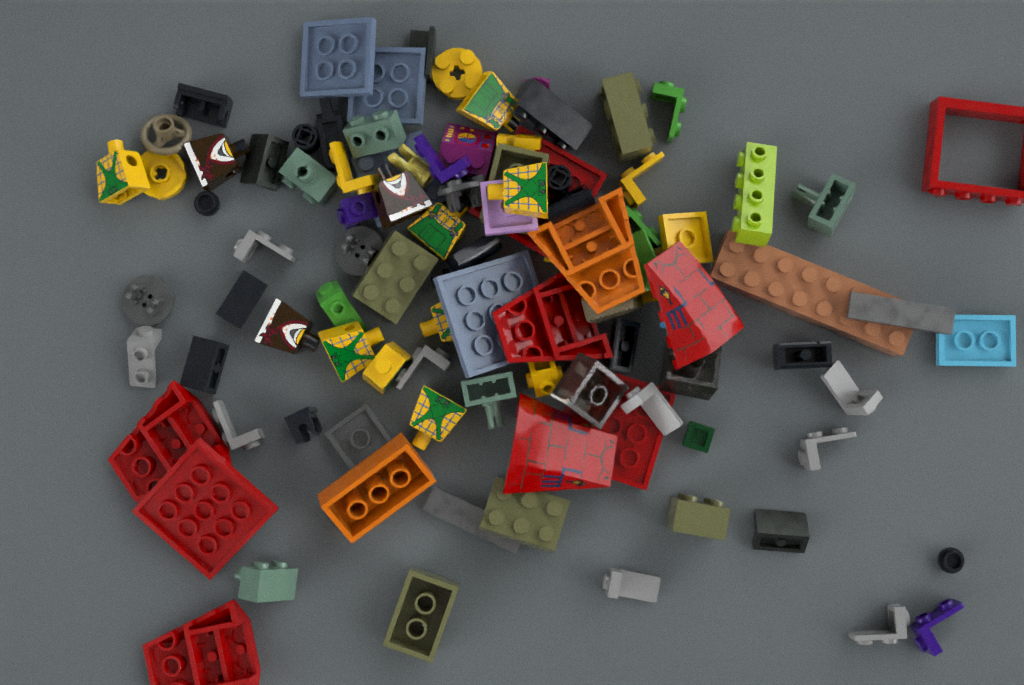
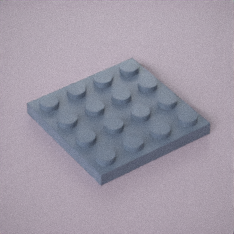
M528 250L433 278L465 378L467 379L512 364L507 363L492 312L539 285Z

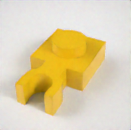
M498 133L496 146L498 143L532 151L540 150L542 136Z

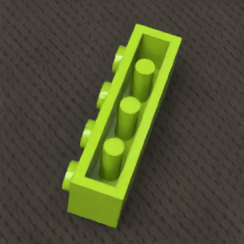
M746 142L743 152H738L736 166L740 167V173L737 172L735 188L739 189L733 202V209L737 210V216L733 217L731 231L735 232L736 243L766 247L772 235L777 146Z

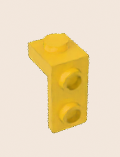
M334 141L329 143V156L332 163L336 166L338 173L336 175L337 184L343 190V193L357 191L358 195L371 192L372 187L379 182L378 175H366L353 179L343 142Z
M654 152L649 154L641 161L643 165L636 170L634 167H631L620 175L622 179L618 185L622 187L623 198L628 206L633 205L637 209L645 203V196L633 180L661 162L665 156L663 152L657 155Z

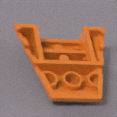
M622 187L599 197L597 204L554 225L549 221L539 226L538 231L527 232L597 315L645 292Z

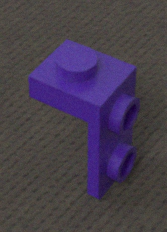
M424 134L414 138L416 143L414 147L417 153L422 158H426L430 164L429 171L436 180L444 183L452 177L458 180L469 173L466 168L472 162L467 155L445 168Z
M372 192L342 199L339 209H336L338 221L340 224H344L346 230L357 226L359 222L379 217Z
M943 600L937 605V609L930 613L924 612L915 618L916 621L910 624L916 635L914 641L922 652H927L934 657L943 652L930 628L963 609V603L958 600Z

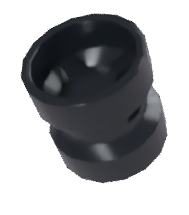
M305 123L299 124L292 131V141L304 153L312 154L319 149L321 145L319 134L313 126Z
M554 165L547 171L548 190L552 194L558 196L570 190L572 177L570 170L566 166Z

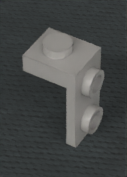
M249 230L245 237H241L234 246L235 253L233 256L246 264L260 243L293 263L297 260L292 256V249L282 243L278 247L270 242L272 237L261 230H258L257 233Z
M151 326L136 327L128 338L127 352L131 386L155 388L157 385L155 349L162 339V329L152 328Z
M427 345L423 349L418 347L410 358L414 362L409 369L403 368L397 376L396 381L399 383L396 388L401 391L404 389L425 357L447 371L452 364L447 360L450 355L439 347L435 351Z
M834 360L832 367H828L821 374L822 380L846 415H869L876 410V406L883 399L878 390L860 391L839 360Z
M653 382L642 389L639 386L635 387L626 394L628 400L621 405L626 414L641 405L664 436L683 424V421Z
M223 400L213 402L215 407L212 409L213 416L217 423L221 422L224 430L222 433L223 441L227 447L230 446L231 450H237L242 447L246 451L260 445L259 440L266 438L262 428L237 436Z
M847 427L831 429L832 434L822 435V431L806 433L807 438L799 439L801 450L798 451L800 465L804 466V470L809 471L821 469L816 443L857 437L856 431H848Z
M610 567L609 574H604L602 589L605 590V594L609 598L618 599V596L655 603L661 579L658 576Z
M887 603L888 630L848 631V637L859 645H871L873 640H882L886 644L899 643V639H907V626L910 624L909 613L905 606L898 603Z

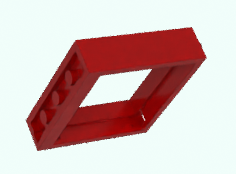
M942 96L932 101L930 104L921 191L930 192V195H935V197L954 195L957 200L978 198L981 203L993 204L996 201L1005 202L1006 206H1022V203H1024V133L1018 190L938 180L945 114L1024 124V107Z

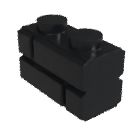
M831 341L773 344L774 370L832 367Z

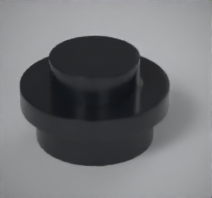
M203 191L196 196L194 207L202 216H213L220 208V200L215 193Z
M953 547L943 549L937 559L939 567L944 572L950 574L959 572L965 562L962 552Z

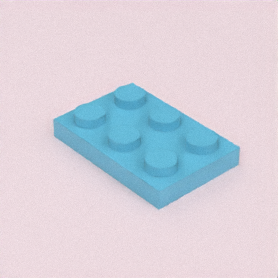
M955 314L952 335L936 333V366L1016 367V315Z

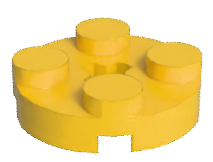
M451 48L439 54L432 68V78L436 89L452 100H463L483 74L479 59L471 50L463 48ZM455 68L465 72V74L461 75L460 80H456L455 76H450V73L454 72Z
M146 151L140 156L150 185V189L144 192L146 195L158 200H166L176 196L183 190L189 179V174L184 160L177 153L162 156ZM158 168L162 170L167 169L164 179L160 178L157 180L155 178L158 175L156 172Z

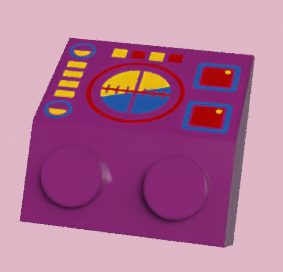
M448 122L438 157L444 167L447 168L467 155L472 164L466 168L469 173L464 175L463 178L469 179L474 176L484 175L485 180H487L498 133Z

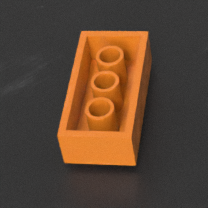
M401 432L318 493L317 496L320 507L352 544L437 481L431 469Z

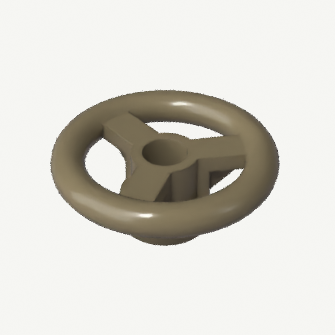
M174 114L154 116L142 126L140 131V140L145 149L153 154L162 156L173 155L185 149L183 143L191 141L192 129L189 123L184 118ZM174 122L179 124L183 130L175 128ZM152 127L157 136L154 144H151L148 139V132ZM173 138H183L175 146L162 148L166 142L171 141Z

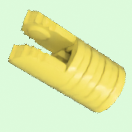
M403 143L398 150L404 159L393 152L387 157L388 161L402 173L405 171L411 172L422 189H424L434 178L429 171L430 166Z

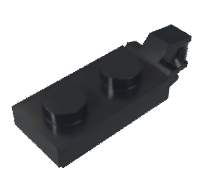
M329 98L319 99L322 113L316 114V124L325 167L328 171L336 169L329 156V143L334 141L343 142L349 165L352 166L348 144L342 131L344 129L342 116L339 110L333 111Z

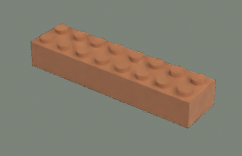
M730 229L723 234L713 259L714 262H712L708 272L718 286L892 357L904 355L913 329L846 318L849 292L894 299L900 298L770 245L762 247L736 243L735 232H732Z

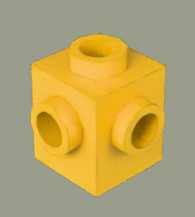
M555 361L528 362L530 373H526L525 376L528 388H534L536 398L561 392L559 381L564 380L561 366H556Z

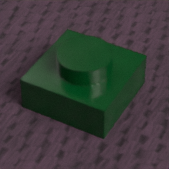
M689 421L682 446L708 453L715 429Z

